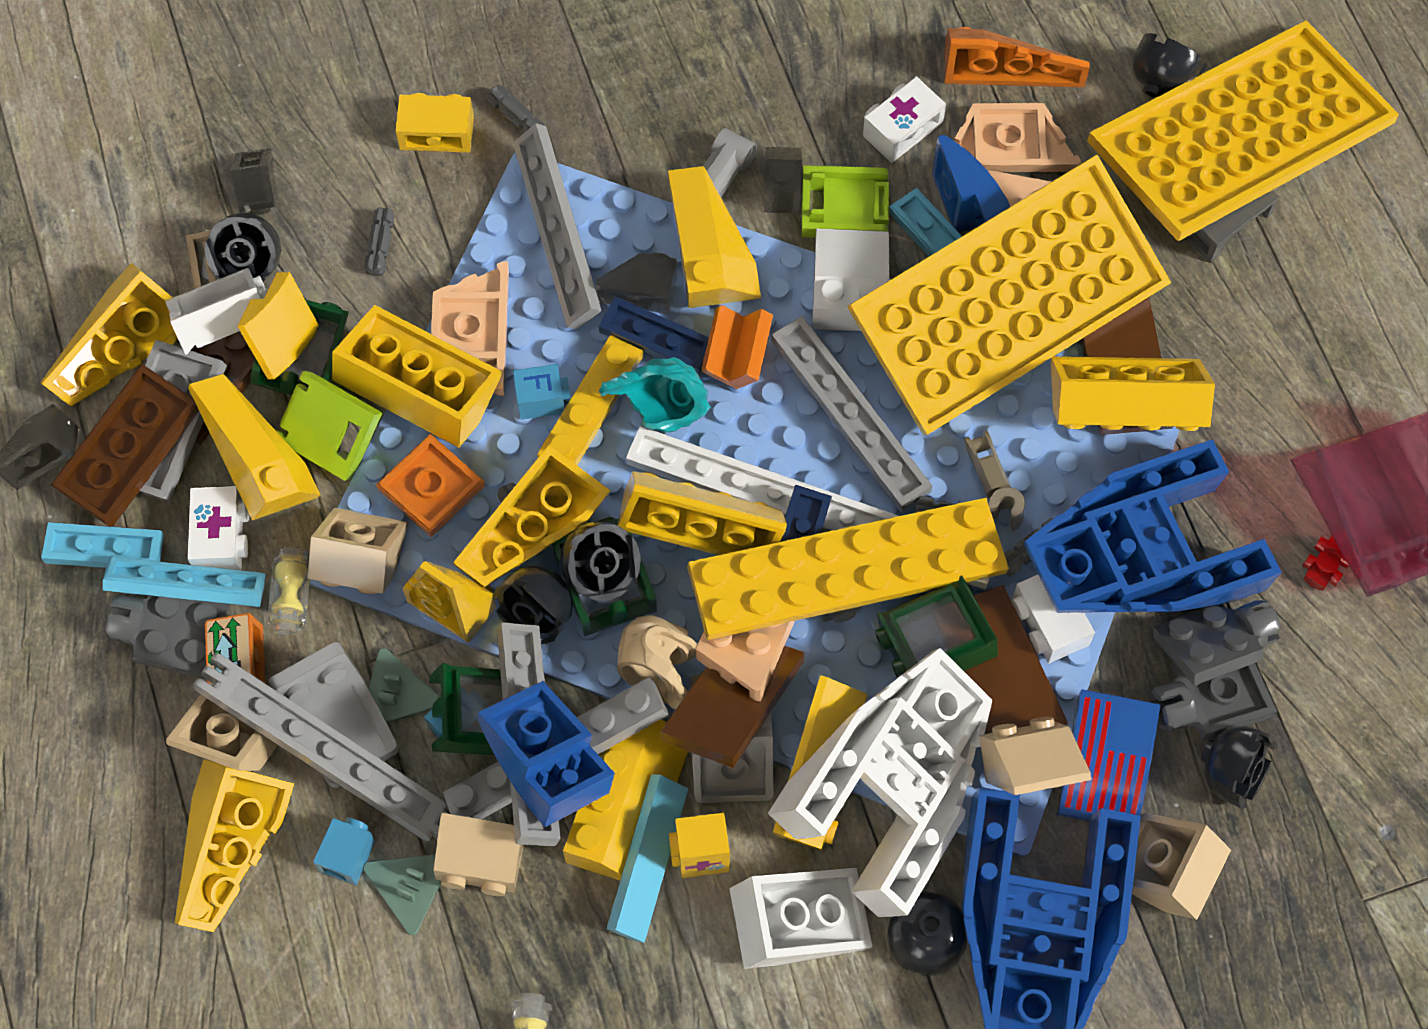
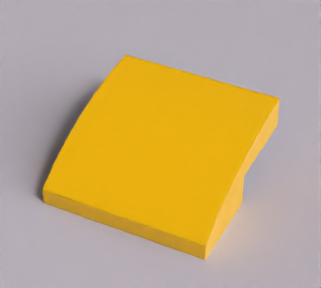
M277 272L264 299H250L237 327L267 379H275L299 357L311 341L319 325L291 273Z

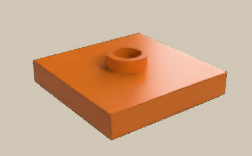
M429 434L383 477L376 486L378 491L426 534L432 537L485 486L482 478L433 435Z

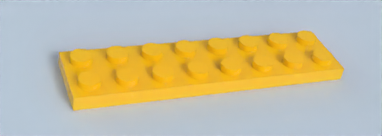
M986 498L688 562L687 565L707 640L939 589L958 581L960 576H963L967 583L1003 575L1009 570Z

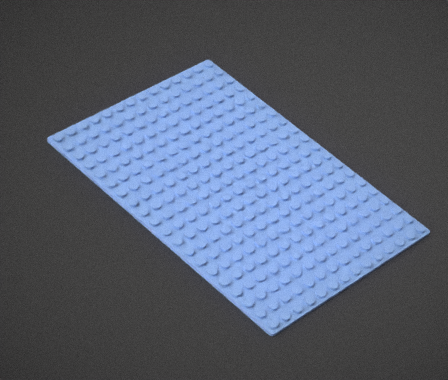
M515 152L449 285H456L463 278L475 273L479 277L497 269L496 264L508 261L509 286L505 396H498L493 393L480 423L460 448L386 409L338 508L408 522L394 578L383 594H365L359 592L357 588L342 585L329 587L321 584L320 581L308 579V568L304 577L310 586L499 658L497 629L502 620L496 612L500 606L497 598L495 599V610L468 643L406 601L402 588L424 561L466 575L454 566L453 562L501 504L498 498V489L509 483L517 484L537 460L538 451L561 414L521 420L513 370L558 364L560 377L568 378L570 398H572L609 338L599 333L598 325L614 297H618L708 337L715 310L721 305L742 316L760 309L773 314L758 381L736 390L701 371L699 378L708 391L707 402L711 406L705 416L693 422L690 426L682 427L671 433H663L656 429L653 431L898 516L915 513L917 501L902 511L897 508L771 341L773 333L801 316L804 317L812 328L815 252L736 225L756 262L761 299L688 308L673 203L557 163L602 310L579 329L569 328L564 319ZM430 321V323H429V325H428V327H427V329H426V332H428V333H430V334H431V321ZM813 329L933 486L932 491L924 497L933 498L935 503H939L942 500L955 504L986 498L989 505L990 499L986 496L964 444V438L966 437L974 439L982 436L983 431L987 430L989 432L1011 488L1020 491L1025 500L1024 519L1019 529L1012 532L1010 527V509L1000 510L997 519H994L1004 553L1008 550L1013 551L1017 543L1034 530L1042 528L1041 525L1050 518H1055L1060 513L1065 512L1085 493L1090 492L1103 482L1112 472L1172 453L1179 433V429L1174 426L1173 429L1099 435L1097 425H1085L1082 429H1069L1059 425L1053 413L1050 358L930 434L923 436L862 331ZM1074 343L1055 356L1084 357L1082 345ZM643 352V358L637 368L645 366L650 360L658 358ZM626 394L619 396L577 465L611 490L609 495L584 524L598 522L608 517L619 518L624 490L632 471L650 473L626 464V456L639 426L645 427L642 425L643 419L633 409ZM570 399L563 400L564 408H566ZM429 434L433 435L482 478L485 486L432 537L426 534L378 491L376 486L383 477ZM987 450L977 453L978 458L989 455ZM656 475L658 478H662V479H666V480H669V481H673V480H670V479H667V478H664V477H661V476ZM631 533L638 544L641 560L656 595L657 611L647 615L657 616L688 630V636L698 644L704 627L687 565L690 561L717 555ZM552 545L489 584L493 589L492 593L495 592L499 584L509 574L527 566H538L557 573L562 578L553 555ZM1031 561L1027 565L1023 564L1021 566L1022 569L1013 576L1003 574L990 577L986 590L970 584L967 585L973 596L1004 585L1010 600H1012L1017 583L1036 576L1038 573ZM634 578L626 587L628 590L622 596L610 601H594L579 594L587 615L608 608L615 601L622 600L625 602L641 596ZM935 590L796 620L794 622L785 646L804 652V663L771 711L773 763L792 770L820 675L868 694V701L897 679L891 666V661L895 659L890 650L883 651L875 636L874 630L879 628L877 613H885ZM572 607V615L555 641L545 645L541 644L544 675L608 700L632 687L618 673L617 662L621 633L633 620L584 637L574 607ZM1115 612L1085 613L1095 631L1090 646L1049 664L1043 653H1036L1068 721L1067 726L1070 727L1071 732L1077 697L1081 689L1088 690ZM931 614L900 627L918 662L935 649L941 648L943 651H947ZM1022 620L1021 623L1029 638L1031 631L1026 621ZM696 656L690 661L673 665L681 676L682 685L688 692L690 690V678L694 675H701L706 668L704 664L696 660ZM664 703L669 715L662 718V720L667 722L676 709ZM977 747L972 763L975 775L972 786H967L962 805L966 810L965 817L956 833L964 836L967 835L971 798L979 787L1004 791L986 783L981 747ZM861 779L858 780L852 793L888 806ZM1052 788L1020 794L1012 854L1019 857H1026L1029 854Z

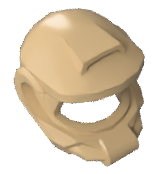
M654 615L637 617L621 633L617 671L631 686L650 677L656 684L663 702L677 709L688 691L682 685L681 676L673 665L682 664L693 659L696 656L697 643L688 636V630Z

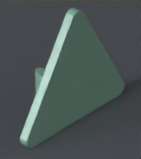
M386 648L379 650L368 689L385 721L390 723L432 710L433 703L440 696Z
M436 854L365 863L363 870L409 935H416L441 885V880H436L434 875Z

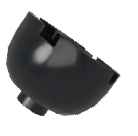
M1145 33L1133 57V71L1137 80L1144 85L1142 91L1155 99L1203 74L1207 64H1198L1202 57L1196 52L1170 38H1167L1164 44L1157 42L1155 39L1158 34Z
M251 213L231 214L217 222L211 229L204 247L206 262L213 274L219 279L249 268L252 277L260 276L262 282L269 278L278 266L282 251L280 238L274 227L261 216Z
M589 522L577 527L567 537L561 549L560 567L564 579L577 593L594 601H610L622 596L628 590L626 587L633 578H637L640 572L641 554L636 540L626 530L610 522Z
M527 566L513 571L499 584L492 595L493 601L497 598L500 605L496 612L503 623L539 626L540 639H542L541 644L544 645L555 641L572 615V596L563 579L557 573L542 567Z
M1236 726L1222 732L1215 741L1208 740L1203 748L1201 761L1205 762L1204 775L1211 791L1232 805L1242 809L1246 808L1247 806L1243 801L1244 798L1253 801L1269 771L1272 761L1266 759L1265 754L1267 747L1275 750V737L1251 727Z
M922 892L908 915L891 916L889 919L886 938L890 953L898 964L906 970L910 969L915 973H921V975L929 977L946 973L958 964L967 948L968 939L963 912L955 901L943 894Z

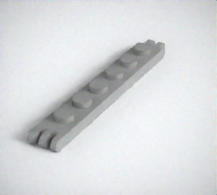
M215 653L212 656L210 662L222 672L220 673L210 666H205L201 675L213 683V685L211 686L202 679H196L192 685L195 691L421 839L429 841L431 837H434L438 840L441 813L449 814L447 813L449 808L446 802L221 654Z

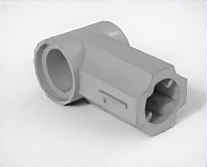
M727 128L722 129L716 137L711 148L710 157L703 165L720 197L723 196L738 172L747 170L757 151L756 143Z

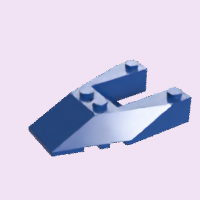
M1213 439L1112 472L1093 490L1085 493L1074 505L1062 514L1057 515L1024 542L1028 555L1056 613L1183 611L1235 602L1266 591L1282 572L1265 539L1197 562L1169 508L1170 506L1216 491L1228 475L1229 470Z
M979 787L971 798L966 835L962 911L984 1029H1084L1093 1010L1092 1007L1112 970L1113 962L1127 938L1141 815L1100 808L1090 816L1082 887L1010 875L1020 794L1013 795L1006 791Z

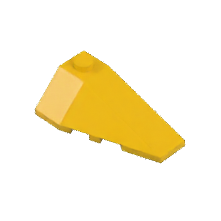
M705 167L668 170L688 308L761 299L756 262Z
M130 263L104 293L41 383L68 405L73 406L109 384L110 380L129 368L132 370L142 364L141 361L149 357L155 340L173 345L178 337L170 322V311L165 302L173 297L133 263Z
M224 374L189 384L188 389L252 520L319 498L321 494L305 462Z
M548 445L455 559L453 565L485 588L577 527L586 523L611 490L552 446Z
M427 561L420 565L402 588L406 601L468 643L496 608L495 600L493 601L492 596L493 589L490 585L483 588L476 581L461 572Z
M203 759L191 800L175 916L176 924L211 932L215 931L239 893V883L250 866H256L262 856L259 852L270 834H276L283 823L294 783L251 771H238L214 761Z

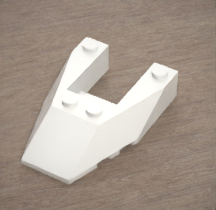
M941 648L933 650L853 712L787 782L768 814L795 840L823 837L856 783L861 779L898 815L851 892L878 917L908 915L965 817L966 810L962 805L967 786H972L975 770L972 768L976 748L981 747L979 735H984L992 699Z

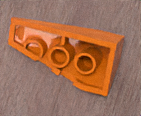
M969 27L947 28L944 48L945 84L1085 87L1090 68L1088 61L984 29H971Z

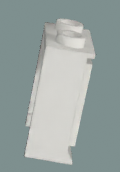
M246 268L165 301L170 311V322L185 355L190 352L194 345L199 348L240 331L237 325L250 299H264L267 293L260 276L253 278L249 268Z

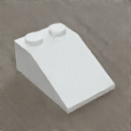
M816 229L812 329L861 331L847 306L889 281V232Z
M857 868L752 876L729 888L744 969L783 965L872 948L864 903L851 892L859 880Z

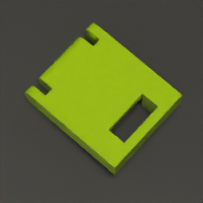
M803 165L801 237H816V229L888 232V169L880 167ZM810 190L824 191L823 209H811L809 213Z
M302 371L299 379L308 384L309 387L307 388L302 384L296 385L279 424L280 427L288 432L283 430H277V432L296 453L344 481L350 480L359 467L382 412L309 371ZM350 422L359 426L360 430L350 453L347 451L337 453Z

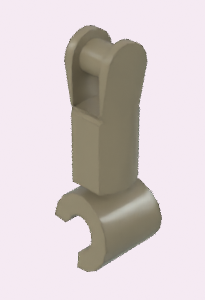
M987 430L983 431L982 436L974 439L964 438L966 451L975 467L986 496L990 499L989 508L993 520L997 519L1000 510L1010 509V527L1012 532L1019 529L1024 519V496L1017 489L1011 488L989 432ZM988 451V456L978 458L977 453Z

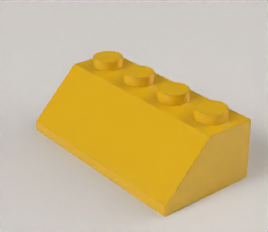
M376 305L368 311L332 352V381L460 448L480 423L502 374V371Z
M1059 356L1051 358L1053 413L1057 423L1066 428L1082 429L1085 425H1100L1104 429L1119 430L1123 426H1138L1143 430L1154 431L1159 430L1161 426H1175L1183 431H1196L1199 427L1211 426L1215 383L1200 359Z
M632 471L624 490L617 526L634 534L722 555L778 543L786 531L787 523L782 510L769 507L763 502H750L734 498L728 493H715L696 488L690 483H677L658 478L652 473Z
M820 675L789 780L842 723L868 701V694ZM834 820L823 837L795 840L777 822L775 823L773 833L778 838L823 851L825 843L833 844L839 821Z
M661 719L598 754L615 773L609 794L577 811L563 849L567 864L621 880L651 774L662 775L678 783L688 755L686 750L661 742L660 731L667 722Z

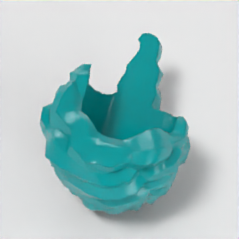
M675 357L650 360L645 366L622 373L607 382H602L601 388L598 390L603 397L607 394H626L633 409L643 419L642 425L650 430L656 429L663 433H671L682 427L690 426L693 422L705 416L711 407L707 402L708 391L704 387L698 373L692 366Z

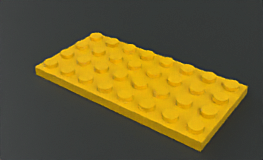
M1305 20L1197 76L1192 81L1186 82L1091 131L1087 142L1177 241H1180L1391 126L1396 122L1399 113Z
M1095 155L851 303L847 308L924 436L1166 287L1171 281L1098 155Z

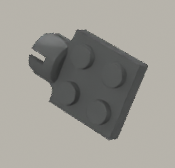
M120 594L116 595L110 605V608L114 609L113 614H107L105 633L109 640L126 643L134 648L131 657L132 662L205 679L201 675L206 666L205 622L210 619L227 617L230 611V604L151 595L148 598L138 599Z
M1256 600L1237 609H1229L1223 604H1219L1154 626L1153 639L1195 686L1263 660L1264 647L1272 645L1280 639L1279 634L1276 633H1278L1281 625L1276 611L1273 607H1269L1270 605L1267 601Z
M1255 663L1195 686L1174 664L1171 668L1174 681L1154 687L1149 695V702L1160 704L1159 713L1163 712L1164 718L1158 719L1157 723L1161 730L1172 732L1185 727H1193L1199 732L1202 740L1219 735L1231 727L1248 726L1271 719L1277 713L1276 707Z

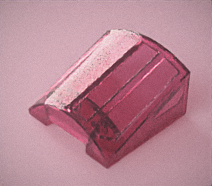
M1428 411L1290 459L1367 597L1428 575Z

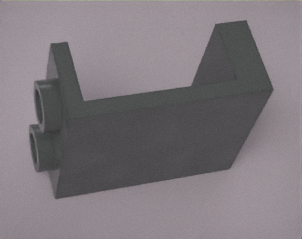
M1273 189L1184 239L1211 263L1221 255L1226 240L1260 214L1266 218L1271 216L1280 196Z

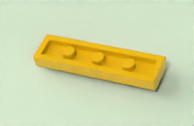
M612 335L609 336L538 451L537 459L547 446L550 445L576 465L579 464L620 396L618 394L601 396L598 390L601 388L602 382H607L622 373L636 369L643 358V350Z

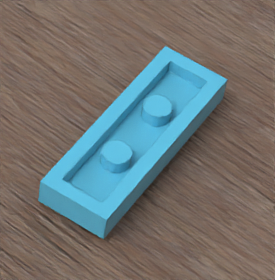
M48 522L41 559L46 564L102 568L107 567L110 557L160 562L165 536L161 530Z

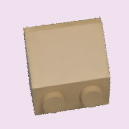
M333 508L311 536L308 579L320 581L321 584L329 587L342 585L357 588L359 592L365 594H383L394 578L408 522Z
M203 695L197 698L166 739V743L169 746L238 771H260L278 746V744Z
M1053 717L1034 718L1030 720V726L1017 728L1016 724L998 725L992 727L993 733L979 735L986 783L1013 795L1091 780L1090 770L1070 727L1055 722Z
M441 813L434 863L435 879L441 880L442 886L451 889L462 890L465 889V885L482 887L481 892L493 896H505V892L515 893L524 845L516 844L514 825Z
M1144 813L1140 820L1132 895L1166 913L1197 920L1231 849L1205 824Z

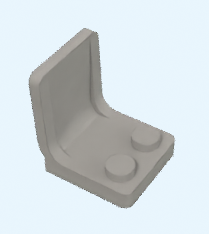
M334 642L270 678L269 683L272 689L380 760L385 761L398 753L399 745L361 674L339 642ZM323 775L324 779L330 787L337 788L340 786L330 778Z
M694 675L690 678V689L700 675ZM771 712L734 768L692 753L695 801L699 803L768 801L773 798V733Z

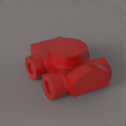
M1331 535L1329 540L1321 536L1313 548L1319 552V555L1315 557L1310 553L1302 567L1308 570L1303 580L1315 589L1323 591L1328 583L1336 587L1343 576V573L1337 570L1338 567L1341 565L1347 569L1355 556L1349 553L1351 546Z

